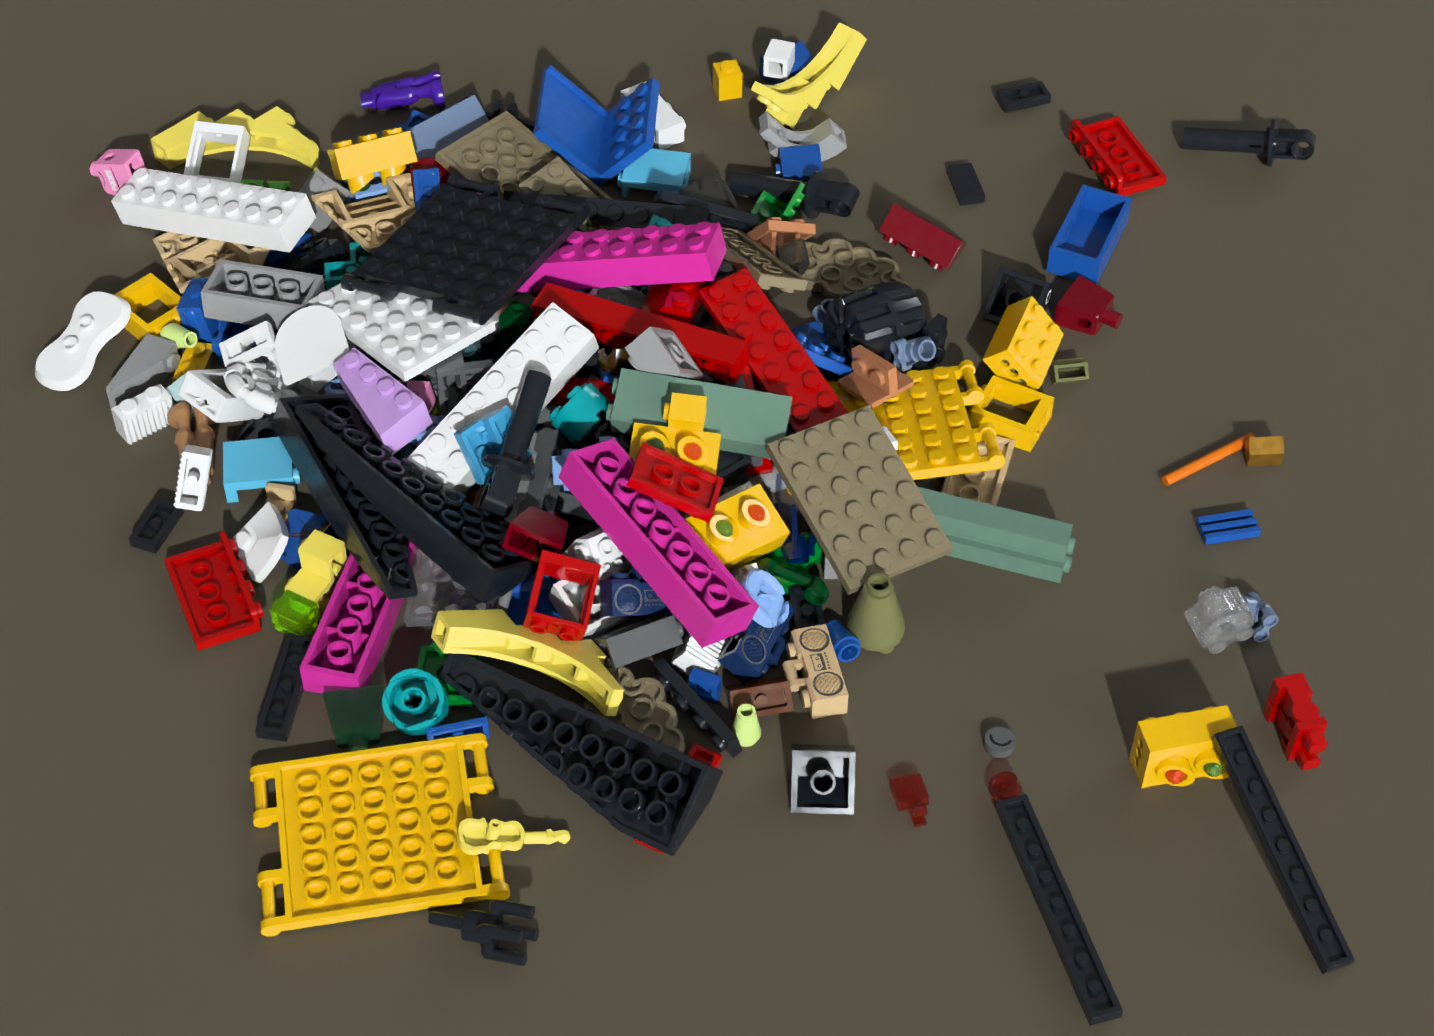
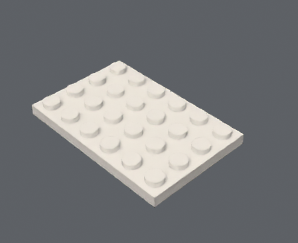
M340 283L307 301L308 306H325L337 313L342 322L346 338L405 382L496 330L495 322L492 319H489L484 325L474 324L472 320L447 313L444 315L436 314L432 311V300L401 292L392 301L382 300L378 295L363 291L344 290Z

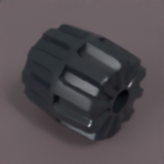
M897 281L857 289L832 300L827 305V315L823 319V328L829 334L826 343L832 345L834 351L845 356V362L851 367L852 348L858 345H862L888 362L893 363L894 356L890 350V342L900 338L910 340L922 337L923 327L927 325V318L922 307L923 304L910 286L905 283L899 284Z

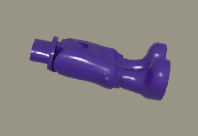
M439 70L430 71L428 74L417 78L406 77L370 88V92L360 93L362 109L371 107L374 110H377V108L379 110L395 109L412 105L420 98L432 99L438 109L446 108Z

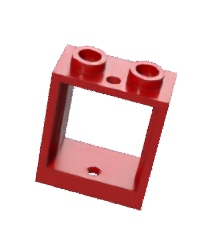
M542 550L534 575L523 627H527L532 632L538 634H555L566 641H582L587 630L601 565ZM543 575L586 586L578 623L535 612Z

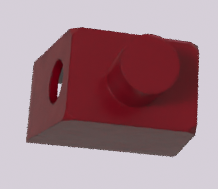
M1079 275L1057 303L1054 323L1064 328L1096 335L1103 324L1117 329L1122 321L1123 314L1112 310L1114 295L1111 292Z
M530 506L510 522L502 548L538 563L542 550L561 553L569 523L559 518V515L553 510L543 511Z

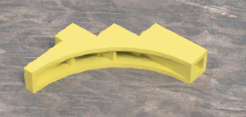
M839 22L820 52L798 74L785 82L775 85H763L755 81L751 91L758 95L756 100L766 105L767 109L765 112L770 114L782 126L786 125L794 129L804 109H807L809 106L817 110L827 90L831 87L838 91L840 90L867 39L860 32Z
M278 106L256 119L236 109L216 122L198 111L151 138L155 159L169 169L186 162L195 121L244 126L250 135L248 150L281 154L298 160L312 169L320 164L317 144L294 128L295 121L292 115L283 111ZM206 141L203 156L224 151H235L236 145Z
M503 609L447 610L437 612L431 638L443 653L492 657L534 669L576 690L593 703L605 716H616L620 702L623 699L624 689L604 667L606 655L592 639L566 641L560 640L555 634L532 632L529 628L523 627V625H515Z

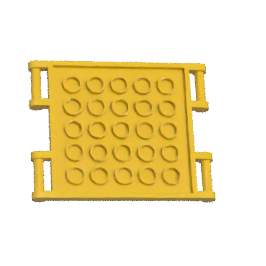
M964 360L958 366H940L934 369L905 372L903 374L914 380V386L876 407H871L881 426H886L898 440V450L896 451L913 480L995 470L1005 465L1004 454L999 451L995 439L996 430L994 425L990 422H985L978 428L972 429L965 406L981 403L984 399V393L977 384L974 375L976 369L974 363L970 360ZM957 379L965 380L968 389L966 392H960ZM828 381V384L849 413L868 406L839 388L836 381ZM977 442H985L988 451L987 456L981 457Z
M474 733L252 767L249 773L250 781L254 784L255 812L253 813V824L258 828H265L274 822H278L282 868L262 871L257 875V886L261 888L263 920L260 922L261 934L272 937L278 935L281 931L488 899H508L510 897L509 885L505 883L501 858L502 850H489L488 859L492 883L482 885L478 855L464 853L457 843V832L460 822L467 818H473L469 793L476 792L486 795L494 790L493 779L489 777L485 749L488 746L486 735ZM470 749L473 751L477 777L467 778L463 750ZM275 778L277 807L268 808L266 781ZM277 884H283L285 915L276 917L274 887Z

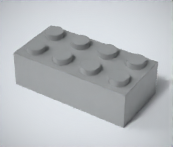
M220 259L200 293L205 318L253 326L268 321L272 324L273 329L279 330L289 316L302 308L308 307L307 301L325 292L323 275Z

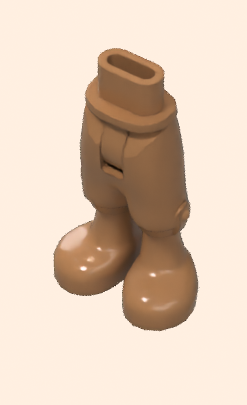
M179 402L172 406L167 414L168 424L174 429H179L174 440V444L178 447L179 458H181V452L186 445L213 449L208 479L209 485L214 472V440L216 438V434L209 425L214 424L215 421L193 406L196 431L192 432L191 408L188 403Z

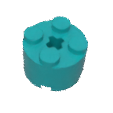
M587 382L581 387L577 385L566 397L569 399V402L563 407L558 406L548 417L552 421L551 424L556 429H559L561 434L576 448H579L586 442L583 439L586 434L588 436L592 435L591 431L607 421L608 404L611 403L592 383L588 384Z
M415 668L403 670L391 678L383 692L382 707L386 717L399 730L408 735L423 736L426 735V729L441 726L447 721L450 701L446 689L436 677L426 671ZM415 697H419L422 700L417 708L412 706Z

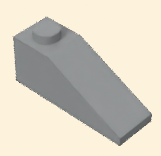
M150 334L145 335L105 388L110 408L119 405L125 399H131L145 392L149 387L158 385L166 380L173 370L177 369L180 355L178 354L175 341Z

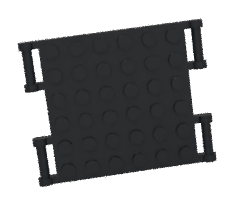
M451 173L447 183L355 271L351 274L346 273L342 277L341 287L348 291L359 290L378 295L382 300L392 301L400 292L433 301L432 311L436 314L444 315L447 313L470 319L474 324L484 325L587 219L590 207L588 204L581 202L573 204L552 199L546 194H539L533 206L498 198L500 192L498 183H482L462 178L459 174Z

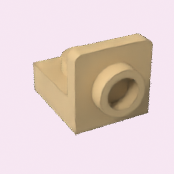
M267 483L265 487L267 494L265 504L270 502L276 505L283 518L291 509H297L298 503L293 486Z

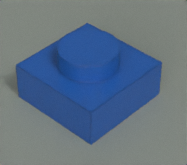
M693 667L689 675V686L702 700L717 705L721 697L722 677L710 671H703Z

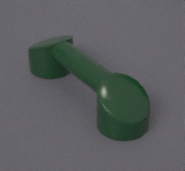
M770 558L760 559L755 562L759 570L767 571L772 576L775 575L806 587L804 596L810 603L817 606L826 603L829 597V590L825 582L818 576L810 577L779 565L776 560Z

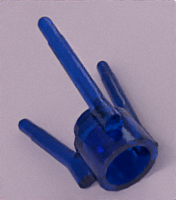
M773 503L775 509L782 518L778 503ZM792 504L790 506L792 537H789V542L786 538L782 545L783 557L790 564H805L810 561V556H815L816 538L813 532H811L808 543L806 542V537L798 536L796 505Z

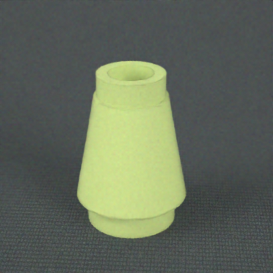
M169 323L160 332L161 338L175 341L177 349L192 348L198 341L196 333L178 323Z
M742 704L738 707L731 731L737 736L740 745L743 747L754 745L761 737V728L756 709L751 704Z

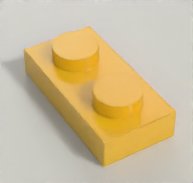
M197 342L194 347L186 348L172 381L175 382L190 370L210 369L216 355L212 351V344Z

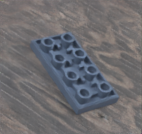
M474 94L406 131H410L417 160L435 158L438 151L487 123L489 120ZM411 163L406 164L407 169L412 167Z

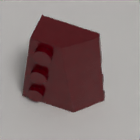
M895 203L879 229L884 234L882 239L894 246L898 242L907 247L905 252L916 258L923 255L930 259L927 264L939 271L943 267L949 270L967 244Z

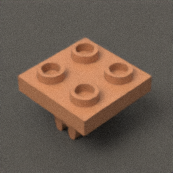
M779 217L767 218L761 225L755 226L747 235L775 256L776 247L785 248L787 263L794 265V262H799L800 243L815 235L816 228L815 224L805 223V220L802 219L788 222L782 221Z

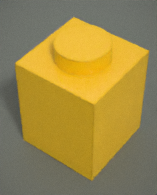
M737 60L713 63V89L718 101L742 98L743 74Z
M672 392L671 403L665 402L663 420H668V427L704 431L707 397Z

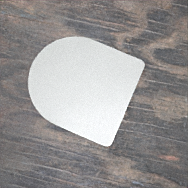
M319 305L302 308L289 316L281 325L275 339V352L286 386L332 366L334 362L350 351L342 322L337 313L328 307Z

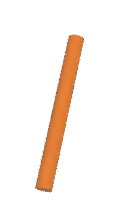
M1250 432L1162 476V483L1167 487L1245 448L1244 439L1255 437L1254 434Z

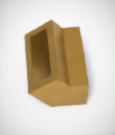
M1284 436L1248 437L1244 439L1245 449L1243 455L1247 467L1282 465L1285 454Z

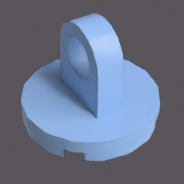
M752 570L745 574L739 584L759 606L752 619L767 628H773L782 624L789 614V602H784L782 595L785 592L782 585L774 576L764 570L758 572Z

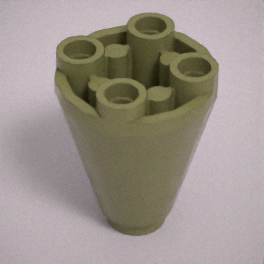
M878 573L871 575L865 582L847 616L846 628L858 638L860 648L883 654L892 652L894 646L898 645L904 637L905 620L891 579L885 574Z

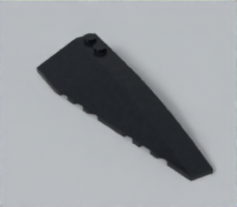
M347 393L279 398L272 425L314 500L341 541L345 542L346 548L389 600L416 597L418 589L412 565L408 563L409 552L407 545H404L403 534L346 477L295 413L296 406L318 403L347 421L345 427L365 432L369 435L368 441L380 447L379 441L370 426L363 419L358 408H356Z
M449 653L440 673V677L465 699L471 701L481 713L494 721L503 732L516 740L525 751L554 776H557L567 784L570 790L582 797L592 809L604 816L614 828L670 856L675 855L711 801L722 776L723 770L467 654Z

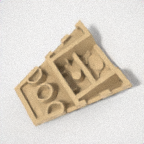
M411 173L386 178L387 195L344 205L336 190L311 195V200L368 253L376 251L416 213Z
M166 232L152 239L181 294H184L191 279L209 278L220 259L263 266L270 249L172 232Z

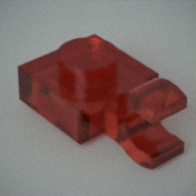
M920 773L890 779L889 788L898 811L908 810L914 827L927 825L924 815H928L926 805H929L930 797Z

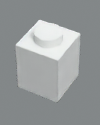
M771 39L764 55L763 76L788 79L795 62L794 42Z

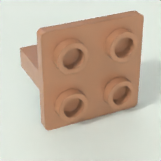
M862 345L852 348L853 372L837 381L839 388L870 407H876L914 386V380L898 371L897 366Z

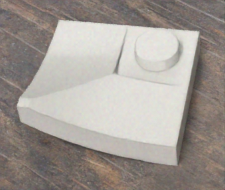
M267 502L233 537L238 550L237 556L239 559L242 558L245 569L253 581L261 583L268 576L283 554L289 539L288 529L276 505Z

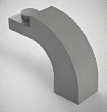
M767 112L759 117L760 135L765 141H768L769 153L778 159L779 148L819 144L821 161L828 160L847 148L845 131L830 118L813 129L792 131L782 126Z

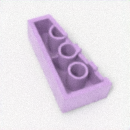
M355 347L333 363L342 387L362 414L367 425L372 429L379 443L393 450L392 456L433 423L424 400Z

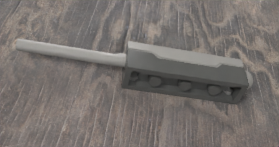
M543 428L538 433L533 434L529 446L532 456L527 458L524 464L532 468L536 475L531 481H520L513 509L510 515L504 518L509 523L530 506L543 511H555L561 486L554 485L552 456L561 455V450L570 449L559 429ZM513 589L498 598L496 609H503L507 613Z

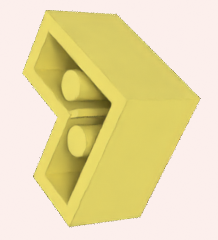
M315 529L308 538L301 541L298 548L301 569L294 577L287 581L284 589L288 607L318 620L328 605L348 559L345 542Z

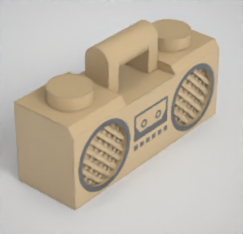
M822 624L792 630L790 642L786 643L789 660L782 664L785 677L790 681L791 692L800 691L802 706L809 709L811 719L847 713L849 694L827 625ZM798 671H801L803 678H798Z

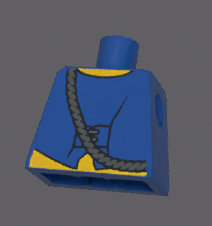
M291 509L283 518L288 529L289 539L280 559L300 570L301 563L298 548L303 539L308 538L315 529L338 539V535L324 515Z

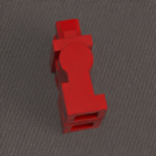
M1303 672L1275 678L1262 713L1267 723L1275 721L1282 735L1281 746L1285 750L1284 755L1287 761L1297 760L1302 770L1317 768L1321 762L1318 753L1325 750L1328 744L1324 736L1328 722L1324 716L1319 717V708L1311 702L1313 692Z

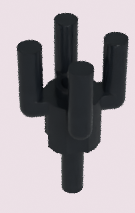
M493 899L490 902L488 912L472 909L467 910L464 917L431 911L428 918L429 924L461 930L462 940L483 944L481 954L485 959L520 966L526 965L527 953L498 948L499 942L507 941L520 944L522 939L536 942L539 937L538 928L507 923L503 917V914L533 919L535 906Z

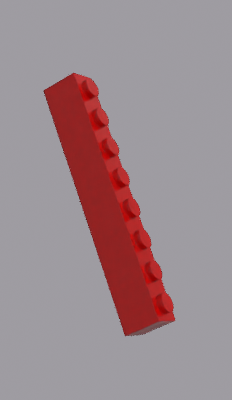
M547 282L532 303L534 321L553 302L592 332L596 337L597 343L614 348L626 347L650 326L674 331L702 373L708 371L713 378L736 384L749 361L748 341Z

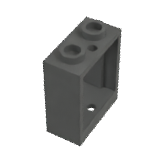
M655 615L593 637L592 640L606 655L604 667L618 668L683 644L681 636L684 635V631L680 621L675 619L674 615Z

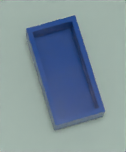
M1083 184L1049 249L1046 272L1076 280L1080 275L1098 284L1129 221L1132 198Z

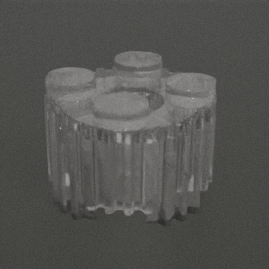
M1212 586L1211 589L1207 588L1206 591H1201L1200 595H1198V603L1193 604V608H1188L1184 612V616L1200 645L1208 648L1211 654L1222 652L1228 644H1233L1234 641L1247 640L1254 633L1251 626L1254 625L1255 616L1237 586L1231 587L1230 590L1229 588L1220 590L1218 586Z

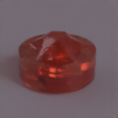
M1005 771L996 774L990 780L988 790L993 799L999 801L1019 796L1022 786L1014 773Z

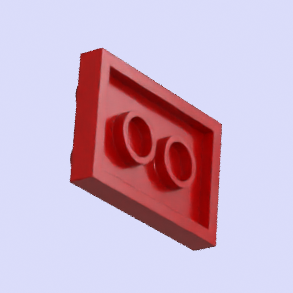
M643 442L626 486L659 500L668 506L688 513L694 518H699L709 523L714 514L724 478Z

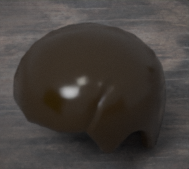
M625 347L613 350L605 348L597 350V363L599 367L608 373L620 376L621 368L635 370L628 360L630 355Z

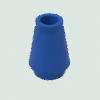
M832 620L826 625L837 659L841 662H850L856 659L860 654V641L844 627L840 621Z

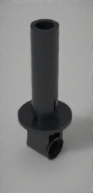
M1272 119L1271 127H1267L1266 131L1184 127L1183 149L1265 154V158H1268V167H1272L1275 158L1307 160L1313 155L1316 143V136L1312 131L1307 129L1278 128L1276 119ZM1306 142L1309 144V146L1303 148L1300 147L1298 143Z
M818 170L812 173L808 182L742 171H733L729 181L731 193L759 197L762 191L765 190L783 202H787L797 186L802 182L805 184L802 190L805 196L800 204L804 205L807 218L813 220L820 213L833 214L840 217L850 216L860 195V191L855 185L848 182L842 183L826 180L824 173Z
M535 370L527 371L499 455L486 454L481 460V463L491 472L481 494L478 507L504 518H507L513 509L520 481H531L536 475L532 468L524 464L552 381L551 377L545 373Z

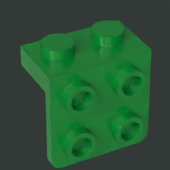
M800 182L786 203L763 190L750 211L751 214L759 216L758 225H761L767 218L779 217L782 221L790 222L796 212L793 206L797 208L805 196L802 193L805 184Z

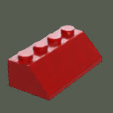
M709 281L650 285L641 310L693 325L702 303L698 297V290L708 286Z

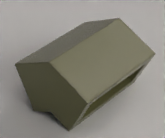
M1084 358L1052 360L1048 373L1052 385L1089 380L1088 363L1084 361Z

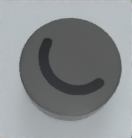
M993 727L985 734L984 748L993 757H1008L1015 749V735L1008 728Z

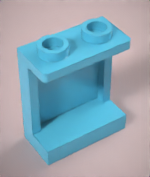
M652 148L626 167L623 172L619 173L617 185L621 187L622 197L627 198L630 188L653 191L664 189L685 195L691 173V153Z
M279 437L223 442V485L227 503L239 502V490L265 488L267 483L293 486L296 493V484H301V477Z

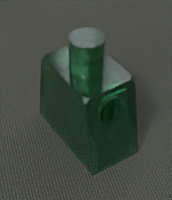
M382 684L323 692L327 717L338 748H350V752L369 749L368 745L378 744L382 741L384 721Z

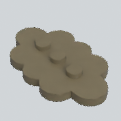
M840 238L826 240L822 245L812 242L800 243L799 262H794L793 265L796 269L800 270V275L808 280L806 289L813 292H822L826 299H837L857 289L880 283L897 281L899 284H907L899 278V265L894 260L886 257H877L875 252L867 247L853 248L850 242Z
M625 666L618 668L607 667L606 669L624 689L623 699L620 702L616 716H605L588 699L585 700L582 706L684 752V737L681 731L676 728L678 722L676 710L671 704L666 702V693L661 682L651 677L635 680L631 670Z

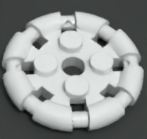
M253 362L237 363L227 368L224 373L225 385L237 399H244L248 406L269 415L275 413L279 398L319 395L318 392L316 393L298 382L286 386L282 374L278 372L277 368L271 370L266 368L265 364Z

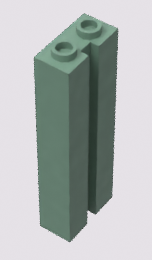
M621 368L619 378H614L612 395H615L614 404H608L606 420L611 423V432L632 435L634 422L668 427V420H663L665 402L671 403L673 392L707 397L704 432L721 434L720 450L771 459L766 451L767 444L786 437L792 405L791 396Z
M918 487L953 546L952 552L947 556L1056 583H1061L1063 573L1070 572L1073 556L1068 554H1073L1076 537L1071 536L1073 524Z

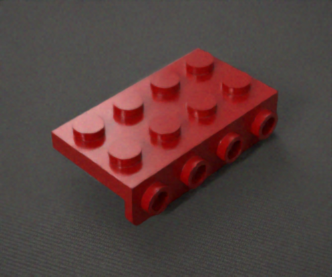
M1119 116L1084 126L1079 119L1071 121V127L1068 131L1070 141L1076 145L1082 157L1089 162L1094 173L1099 175L1106 189L1112 193L1127 196L1166 184L1167 176Z
M225 530L219 532V542L164 559L167 572L197 651L262 631L259 619L263 618L264 615L259 600L254 602L252 600V597L255 596L253 585L250 579L244 580L243 576L247 575L242 558L236 560L235 555L238 554L235 541L233 538H227Z

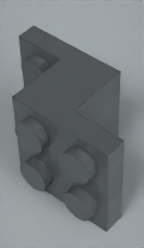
M462 350L409 380L430 381L434 395L438 396L441 415L447 416L492 368L493 361L490 359L464 363Z

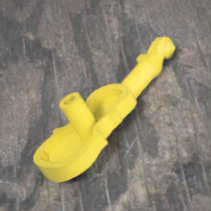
M485 818L464 819L460 822L457 832L459 848L469 855L488 854L489 850L492 849L518 851L524 844L550 845L557 841L566 844L570 840V833L567 830L524 831L522 825L517 821L503 822L498 819H492L488 823Z

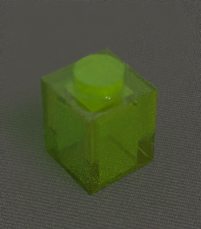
M288 589L280 598L273 602L270 609L274 629L285 634L309 636L320 622L317 603Z

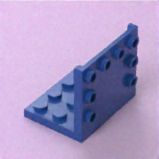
M549 65L543 69L533 134L539 141L553 149L558 156L563 157L578 171L601 187L653 148L660 83L652 77L646 83L638 85L629 96L622 97L616 106L607 111L552 65Z

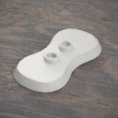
M92 292L84 296L77 303L66 330L39 354L34 372L37 381L43 386L56 391H69L81 385L91 374L101 348L127 325L131 316L129 303L120 296L106 292Z

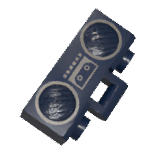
M633 565L631 567L632 579H629V573L611 574V580H600L601 617L673 614L649 584L642 583V576Z
M789 604L787 619L782 624L773 628L763 627L752 619L745 631L730 637L718 661L742 683H746L754 678L760 679L768 671L769 667L775 668L786 649V643L788 642L782 635L792 626L790 619L794 613V608Z

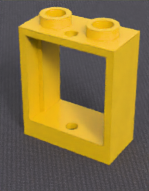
M152 273L147 274L115 294L129 303L131 316L124 328L139 341H142L146 334L160 337L162 328L169 323H178L183 326L176 309L182 297ZM157 299L171 309L148 324L135 314Z
M993 375L987 385L983 384L981 387L984 393L983 401L979 404L970 405L967 414L970 418L972 429L978 428L982 423L990 422L995 427L996 436L1016 440L1015 447L1031 452L1052 417L1055 397ZM994 398L1032 412V415L1026 425L986 411Z

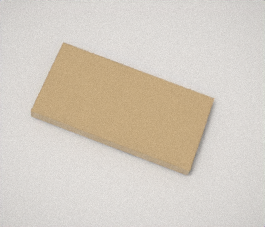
M995 436L999 451L1004 454L1006 461L1002 468L945 476L940 492L997 506L1016 440ZM977 442L981 457L987 456L988 451L985 442Z

